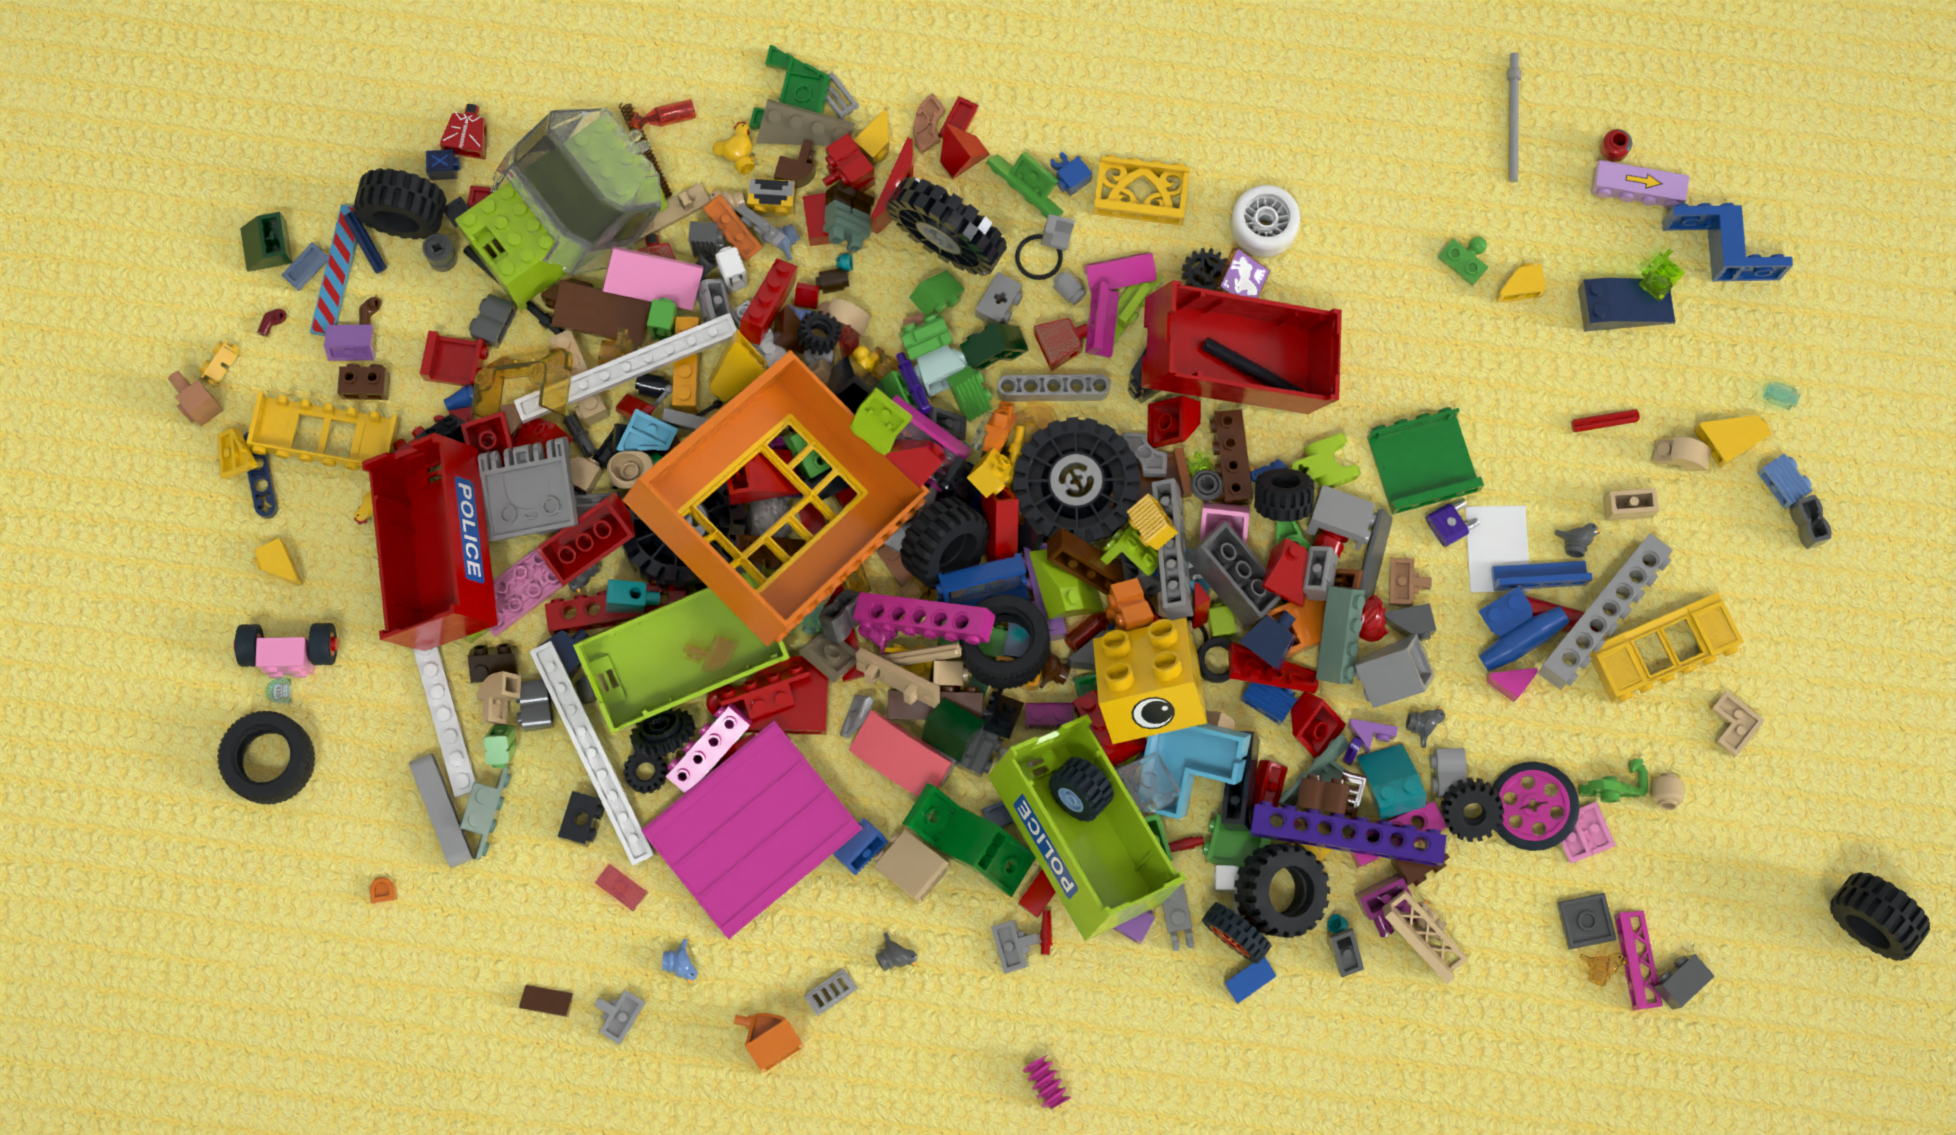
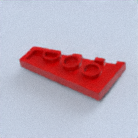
M1232 642L1228 648L1230 679L1315 693L1319 687V681L1316 679L1317 671L1288 661H1284L1278 671L1245 646Z

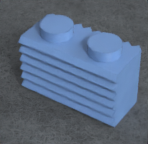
M1784 453L1757 473L1766 486L1769 487L1775 498H1777V501L1780 502V505L1783 506V509L1786 510L1813 490L1810 480L1805 475H1801L1796 469V461L1790 456L1787 457Z

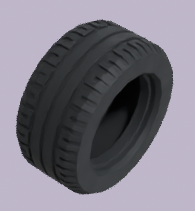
M999 594L998 596L987 597V599H983L981 602L979 601L974 606L987 608L995 615L994 624L1001 622L1016 623L1031 636V641L1023 655L1015 660L1002 662L987 657L979 648V644L974 645L959 639V644L962 646V659L966 669L976 680L992 688L1012 689V687L1017 688L1018 686H1023V684H1028L1045 668L1050 655V633L1044 615L1032 602H1029L1027 599L1025 600L1023 597L1019 598L1017 595Z
M257 711L256 713L247 714L245 717L237 719L227 729V733H224V737L221 739L222 742L219 744L217 763L219 764L218 769L222 779L232 791L251 802L271 805L293 798L294 795L296 796L306 786L314 770L315 752L310 736L307 735L308 733L298 723L281 713ZM264 734H279L283 736L290 748V760L285 771L277 778L268 782L252 781L247 776L243 767L244 754L248 745L255 738Z

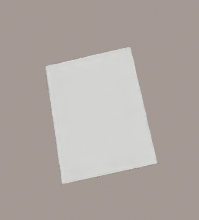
M1465 506L1466 523L1474 518H1477V521L1480 522L1478 526L1469 530L1467 535L1470 592L1512 591H1494L1491 568L1493 566L1529 564L1526 506ZM1521 589L1522 592L1531 591V589Z

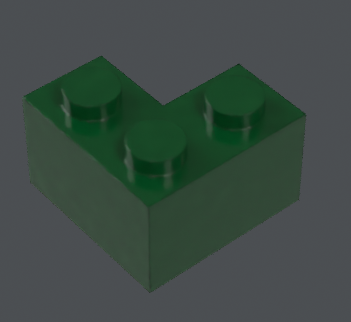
M990 323L984 327L985 330L969 335L966 338L967 341L960 344L968 366L970 365L974 370H984L999 360L1012 361L1029 351L1019 326L1009 325L1008 323Z

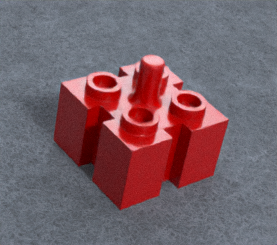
M848 133L826 147L827 156L825 160L828 163L826 168L830 175L822 179L826 187L840 180L841 183L864 193L875 185L873 166L865 155H862Z

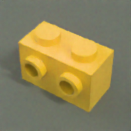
M993 447L976 462L967 479L987 498L992 493L997 495L1006 486L1005 483L1010 479L1008 474L1013 467L1009 459Z

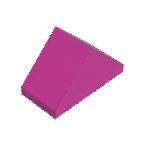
M1537 668L1490 673L1486 677V681L1511 701L1515 702L1538 673Z

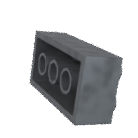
M1227 521L1211 530L1185 556L1245 628L1262 619L1281 599L1280 596L1262 588L1266 568Z

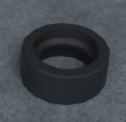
M1215 637L1207 640L1198 648L1197 655L1200 673L1204 680L1211 683H1223L1230 680L1229 669L1222 674L1211 672L1205 665V655L1213 647H1222L1228 651L1232 643L1231 640L1224 637Z

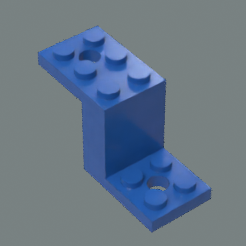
M1681 203L1673 206L1662 221L1663 231L1708 230L1712 282L1780 281L1793 266L1792 257H1784L1783 254H1774L1770 257H1761L1759 254H1753L1746 257L1742 205L1723 203L1719 206H1711L1710 203H1702L1697 206H1688L1686 203Z

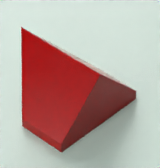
M945 123L940 163L950 177L954 179L990 154L977 136Z

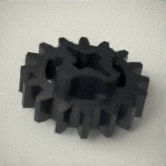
M1201 248L1200 254L1193 251L1192 258L1186 257V264L1182 266L1184 273H1182L1181 278L1187 280L1185 286L1221 292V284L1230 267L1225 266L1228 259H1221V252H1218L1216 255L1213 254V248H1210L1209 253H1205L1204 248ZM1199 261L1198 267L1192 269L1193 265ZM1204 267H1205V270L1207 271V273L1210 274V275H1209V279H1208L1206 273L1203 272V268H1204ZM1219 276H1221V278L1219 279V281H1218L1217 283L1213 284V280H1214V279H1217V278H1219Z

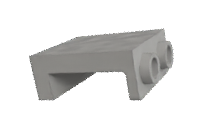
M1322 485L1306 533L1315 536L1319 527L1357 541L1355 549L1360 550L1363 543H1368L1372 532L1368 530V527L1373 526L1377 515L1373 513L1375 503Z

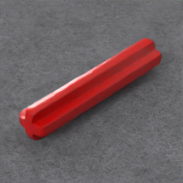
M1637 409L1573 419L1571 427L1573 432H1581L1635 423L1640 420V415Z

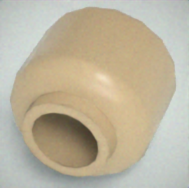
M1663 773L1660 777L1653 780L1652 801L1660 809L1673 810L1683 802L1684 785L1680 778L1675 777L1672 773Z

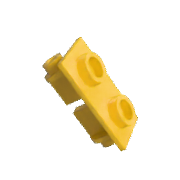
M228 339L224 343L221 341L217 343L212 351L215 356L211 362L206 360L199 370L202 373L199 379L206 376L208 378L206 382L212 386H215L216 383L219 384L227 372L225 368L220 366L223 362L230 367L239 355L238 351L240 348L234 344L228 346L226 344Z

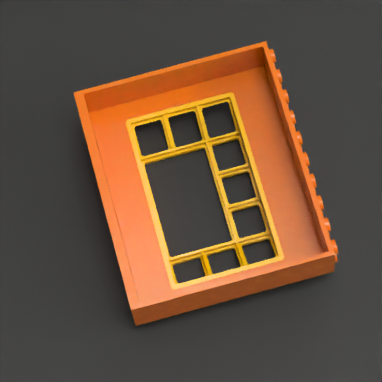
M791 350L640 476L623 499L628 507L767 647L774 641L779 643L806 615H809L821 601L823 602L835 588L839 587L850 574L866 561L878 547L880 548L892 534H895L906 521L912 518L927 502L924 497L930 492L925 485L919 489L885 455L876 452L870 444L853 433L850 429V424L854 414ZM789 425L808 445L786 465L768 444ZM814 450L832 468V471L811 490L792 470ZM761 452L804 495V498L741 553L696 507ZM839 475L857 493V496L836 515L817 495ZM809 502L829 520V523L814 536L794 517ZM690 514L709 534L703 538L683 517ZM786 523L806 541V544L792 557L771 538ZM716 540L734 560L728 563L709 543ZM763 544L783 562V565L769 578H766L747 559ZM742 566L760 586L754 589L735 568Z

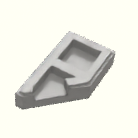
M854 695L840 732L841 736L849 738L863 725L872 707L873 698Z

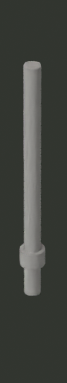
M1519 53L1510 54V69L1507 75V80L1510 81L1509 182L1512 183L1518 182L1519 81L1521 80Z

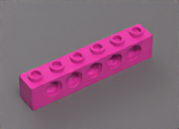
M860 592L852 619L860 624V628L869 631L878 628L883 632L891 634L895 631H901V633L908 636L922 634L930 639H936L939 636L952 642H957L958 639H961L967 643L978 645L979 642L989 643L995 615L983 607Z

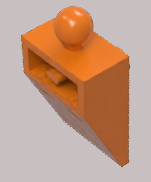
M1305 598L1303 607L1287 603L1268 611L1265 615L1277 621L1283 612L1287 611L1296 618L1288 631L1296 636V640L1286 659L1321 644L1326 601Z

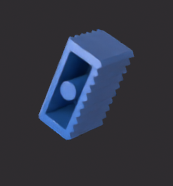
M1251 682L1241 701L1273 722L1281 725L1297 698L1294 697L1295 693L1290 689Z
M864 817L858 822L862 830L833 853V856L853 875H857L871 861V858H874L878 851H881V848L888 844V840Z

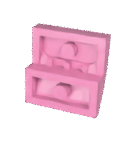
M1597 802L1580 808L1578 821L1573 831L1561 842L1570 864L1616 846ZM1564 814L1553 819L1559 820L1564 816Z

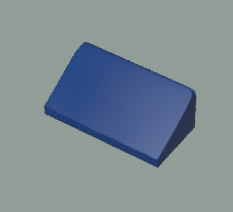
M1264 957L1259 964L1253 962L1226 981L1224 986L1238 1004L1274 979L1276 974Z

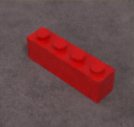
M776 258L741 318L739 332L749 342L759 346L795 285L798 266Z

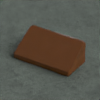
M525 985L519 1008L569 1018L573 993Z

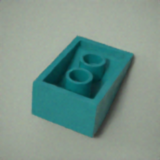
M1403 744L1357 757L1363 776H1367L1366 784L1380 820L1426 807V792Z

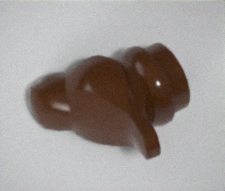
M1051 651L1047 664L1042 670V682L1039 685L1041 689L1051 681L1064 685L1071 670L1065 663H1061L1059 657L1052 654Z

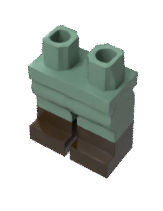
M841 182L828 189L825 201L826 224L823 225V231L829 233V242L836 245L841 244L844 240L848 241L847 248L854 253L862 249L863 241L870 237L869 216L870 208L874 206L875 197L859 190L856 191V189Z

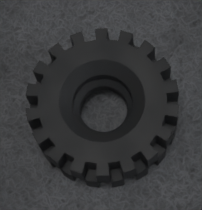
M1472 777L1467 778L1466 783H1463L1462 779L1458 780V786L1455 787L1452 784L1449 787L1450 793L1445 791L1443 795L1445 801H1441V811L1447 828H1449L1453 835L1457 834L1458 839L1463 840L1466 837L1468 842H1473V838L1476 837L1478 842L1483 841L1482 836L1484 835L1490 838L1493 836L1491 831L1497 832L1500 829L1498 823L1502 824L1504 820L1502 816L1504 814L1503 803L1498 791L1489 782L1484 784L1480 778H1477L1476 782L1473 781ZM1477 803L1482 807V813L1475 818H1467L1464 815V808L1469 804Z

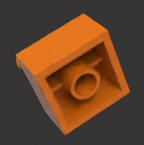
M756 1013L748 1017L735 1015L734 1024L746 1026V1029L749 1030L745 1047L763 1073L805 1047L791 1023L782 1016L770 1013Z

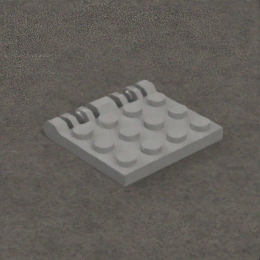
M566 437L546 442L547 459H544V449L540 442L533 444V447L531 444L514 447L513 450L511 448L505 449L503 452L505 467H502L501 455L498 451L478 455L489 541L494 542L579 526L569 460L570 446Z

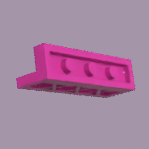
M1644 910L1615 914L1614 919L1622 959L1627 962L1624 965L1633 1011L1662 1007L1661 996L1653 988L1658 983ZM1632 917L1639 918L1640 928L1636 933L1632 930L1630 920ZM1636 939L1644 944L1645 951L1641 957L1637 955ZM1641 963L1649 968L1650 975L1646 981L1642 980ZM1645 987L1654 992V1003L1647 1004Z

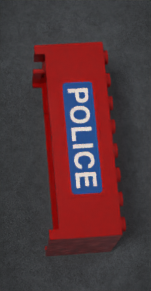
M432 433L410 442V447L394 454L385 452L362 461V469L369 472L382 595L385 630L379 631L380 640L427 651L497 626L498 620L482 481L478 464V448L437 433ZM441 464L442 469L428 474L431 467ZM437 475L442 476V479L429 483V478Z

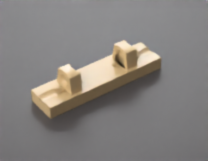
M701 182L666 200L668 204L667 209L663 212L658 209L628 230L625 234L631 245L644 240L647 235L655 234L692 215L710 202V198Z
M863 648L856 652V669L864 673V682L873 685L879 680L903 692L904 702L910 705L919 700L935 708L940 703V686Z

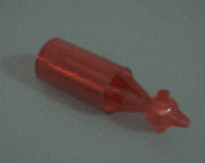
M687 99L655 107L645 117L639 115V113H634L633 119L627 125L642 131L645 124L658 127L695 119V109L692 100Z
M847 324L842 329L838 340L842 358L847 355L850 356L855 348L860 346L858 335L851 328V325Z
M1106 612L1090 615L1063 637L1071 651L1077 652L1101 631L1106 630L1105 627L1109 622Z

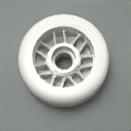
M1260 185L1250 188L1239 197L1233 208L1230 222L1233 238L1240 248L1251 255L1272 257L1281 254L1291 246L1297 236L1301 219L1300 210L1295 199L1279 187ZM1266 221L1269 225H1262L1260 222Z

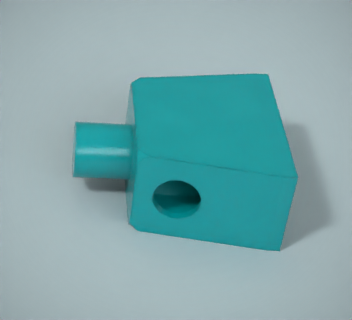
M608 579L606 613H644L645 605L659 606L660 591H646L645 582ZM631 596H637L638 599H633Z

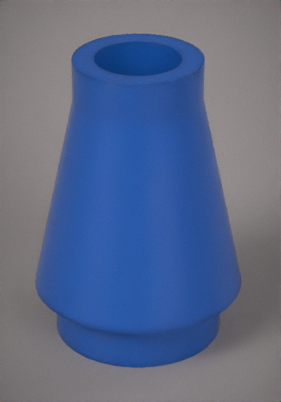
M465 385L444 399V404L448 411L476 406V403L480 402L479 393L474 385Z

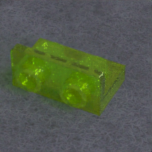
M1670 248L1665 254L1660 252L1652 261L1654 266L1649 264L1641 274L1644 278L1639 283V286L1658 301H1661L1685 274L1677 265L1667 259L1673 252Z

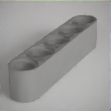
M1101 374L1006 375L1001 377L997 384L998 397L1006 402L1101 401L1107 398L1110 389V380ZM1031 384L1037 389L1034 392H1028L1024 389L1025 386ZM1055 384L1060 389L1056 392H1051L1047 387ZM1073 384H1079L1083 389L1075 392L1070 387ZM1102 384L1106 389L1096 391L1094 385ZM1004 385H1011L1014 389L1011 392H1004L1001 388Z
M433 753L410 761L411 771L450 868L474 859L464 830L459 829L461 822Z

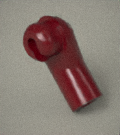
M275 309L265 313L257 333L268 337L272 326L286 320V312L283 309Z

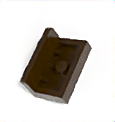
M509 643L497 645V647L478 645L470 649L467 657L471 683L483 682L489 675L502 671L519 675L516 655L518 647L511 646Z

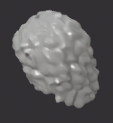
M777 497L749 502V511L746 513L748 535L761 536L791 509L788 504L790 499L788 497ZM786 523L771 537L789 538L791 526Z

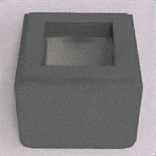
M587 675L583 676L575 683L577 694L582 704L596 702L597 698Z

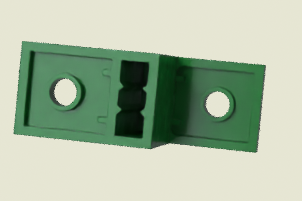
M930 783L926 784L902 824L940 854L979 873L1010 897L1014 895L1036 859L1032 852L999 825L961 808ZM933 811L934 814L932 818L929 820V815ZM1010 861V866L1008 867V869H1006V866Z

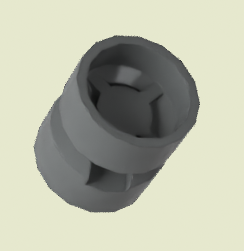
M437 233L425 239L422 246L423 254L431 267L439 272H446L454 268L457 264L458 256L449 238L444 234Z

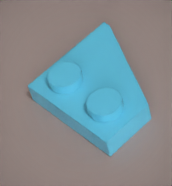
M635 409L616 450H668L678 428Z

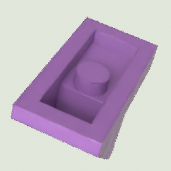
M1350 719L1347 724V728L1354 738L1363 740L1361 747L1366 754L1371 749L1372 736L1376 737L1375 740L1380 742H1390V740L1397 736L1398 727L1357 719Z

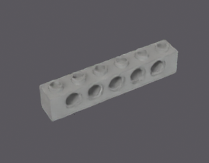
M1175 478L1152 482L1153 497L1158 500L1178 532L1177 535H1174V538H1171L1170 541H1167V544H1164L1158 550L1163 609L1170 620L1193 616L1188 559L1185 557L1187 555L1181 489Z

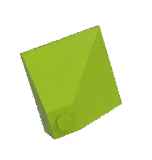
M1047 549L1029 552L1049 620L1104 611L1098 590L1048 561Z

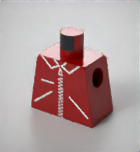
M466 104L464 114L453 113L439 144L443 153L486 160L487 124L483 117L478 116L480 108L477 105Z

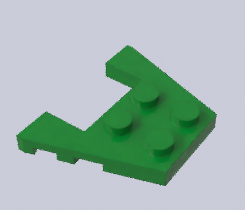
M770 45L765 62L766 66L787 70L779 102L822 114L831 80L830 76ZM754 107L749 125L751 129H760L765 109Z

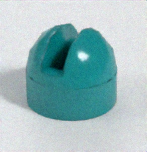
M851 253L840 254L836 258V267L840 268V270L853 271Z
M1334 914L1329 918L1327 927L1330 932L1336 934L1347 930L1349 923L1345 917Z

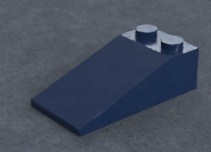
M1584 279L1578 287L1584 332L1675 324L1669 279Z

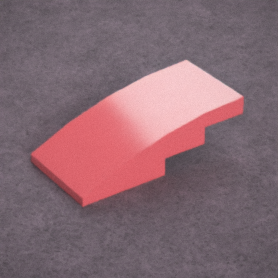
M870 710L849 748V751L872 768L918 797L927 783L939 788L953 764L951 760L929 743L922 740L921 737L913 736L898 723H892L876 710Z

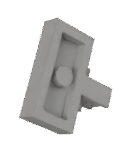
M1016 920L992 926L991 929L1004 974L1029 967L1026 953L1031 952L1029 946L1042 943L1039 933L1026 936L1025 931L1019 932Z
M624 990L618 1001L612 999L610 1004L598 998L594 1006L604 1012L601 1018L606 1020L599 1032L621 1045L646 1002Z

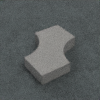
M1123 432L1122 436L1128 442L1131 451L1134 452L1137 463L1143 471V477L1166 478L1167 454L1152 448L1147 442L1146 433Z

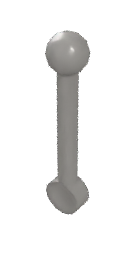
M672 385L665 386V391L653 403L655 408L668 394L673 392Z

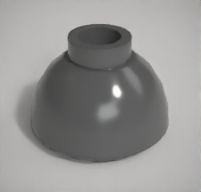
M1200 470L1191 479V490L1199 500L1211 501L1221 494L1223 481L1212 470Z

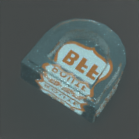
M282 678L269 682L266 687L267 697L274 703H292L291 679Z

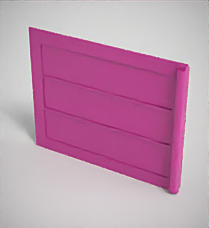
M774 720L641 831L722 933L730 939L860 832L862 827Z

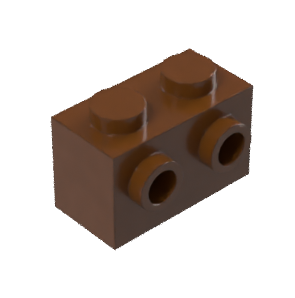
M352 363L347 364V366H339L337 393L342 399L388 400L390 373L386 367L380 364L361 367L359 364Z

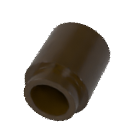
M840 268L820 271L819 277H815L816 286H820L819 290H822L823 294L843 291L844 288L850 287L846 269L840 270Z

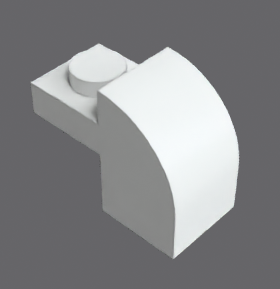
M1216 865L1214 867V892H1233V912L1240 915L1237 909L1240 906L1239 902H1235L1234 894H1237V887H1234V882L1239 879L1237 874L1239 867Z

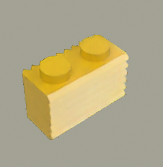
M1149 493L1127 510L1131 517L1128 520L1130 525L1136 531L1139 530L1141 535L1138 537L1146 547L1151 546L1155 550H1159L1160 547L1167 544V541L1174 538V535L1178 534L1158 500Z

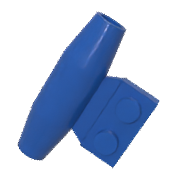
M1518 586L1478 611L1490 631L1499 636L1494 643L1478 656L1489 672L1518 660L1549 641L1570 621L1560 606L1533 617L1532 606Z

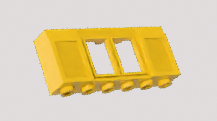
M258 390L246 444L253 453L259 455L270 453L282 459H289L290 456L296 457L299 461L305 463H312L314 460L328 467H335L337 464L345 466L344 468L348 470L358 471L362 469V461L385 452L393 454V443L396 442L400 420L397 414H392V418L381 417L380 413L376 411H370L369 415L358 413L357 409L353 407H347L346 411L335 409L334 405L330 403H324V406L312 405L307 399H301V402L289 401L284 395H278V398L266 397L263 391ZM300 415L324 419L317 453L292 449ZM332 421L356 425L349 458L325 454Z
M1717 592L1605 641V644L1598 653L1593 650L1589 656L1592 658L1591 662L1610 701L1613 702L1618 699L1621 703L1632 698L1633 692L1640 690L1642 694L1653 689V684L1661 681L1662 684L1674 680V675L1679 672L1686 675L1696 670L1695 665L1703 662L1704 666L1717 661L1716 656L1724 653L1725 657L1738 652L1737 647L1744 643L1724 601ZM1685 620L1701 654L1680 662L1664 628ZM1656 633L1672 666L1650 675L1634 641Z

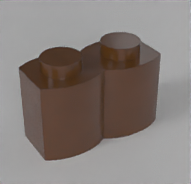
M1307 774V778H1301L1297 806L1346 814L1350 786L1345 785L1346 780L1331 778V782L1321 781L1322 776Z

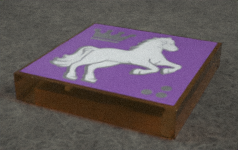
M1235 247L1228 257L1215 288L1225 293L1258 298L1271 270L1238 247Z

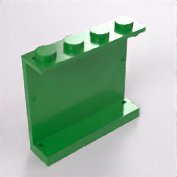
M1451 407L1440 409L1437 414L1429 415V413L1418 415L1414 420L1407 421V419H1401L1394 422L1392 426L1385 427V425H1379L1370 431L1367 439L1392 515L1479 492L1483 488L1482 477H1476L1457 419L1460 411L1459 408L1451 409Z

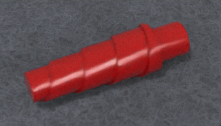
M1191 835L1190 837L1168 843L1171 852L1195 849L1196 846L1204 845L1202 835L1197 837Z
M1043 910L1040 930L1042 943H1039V945L1041 946V955L1049 956L1050 947L1053 946L1050 910Z

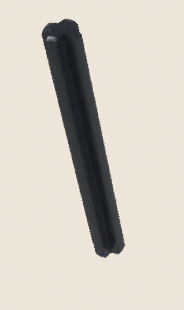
M1210 337L1206 338L1202 344L1204 351L1270 387L1304 392L1297 385Z

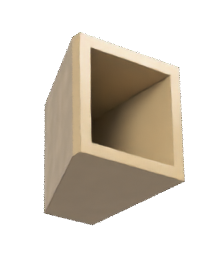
M904 830L902 834L897 832L889 842L892 845L886 852L882 850L876 856L874 868L919 906L948 872L949 863L907 830Z

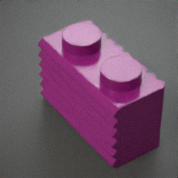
M1073 703L1025 704V729L1027 731L1034 728L1041 731L1043 729L1052 730L1053 728L1057 730L1061 725L1073 721Z

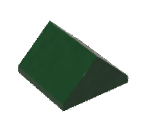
M943 698L926 718L921 739L963 763L985 721L947 698Z

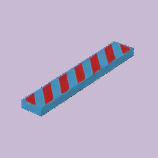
M341 204L329 252L330 258L327 260L310 333L313 335L325 337L327 326L338 324L357 246V240L344 219L347 213L354 211L353 206Z

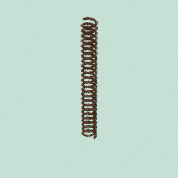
M620 103L619 109H621L622 116L626 120L628 128H630L629 131L635 140L636 146L639 147L638 150L644 159L643 162H645L648 168L651 167L650 170L658 178L664 197L671 196L672 192H669L671 189L668 188L669 185L664 180V173H660L662 169H659L660 165H657L658 161H655L657 158L654 157L655 154L652 153L651 146H648L649 142H646L648 138H645L646 135L643 134L644 131L640 126L641 123H637L639 119H636L637 115H634L635 111L631 107L632 104H626L621 108L622 103Z

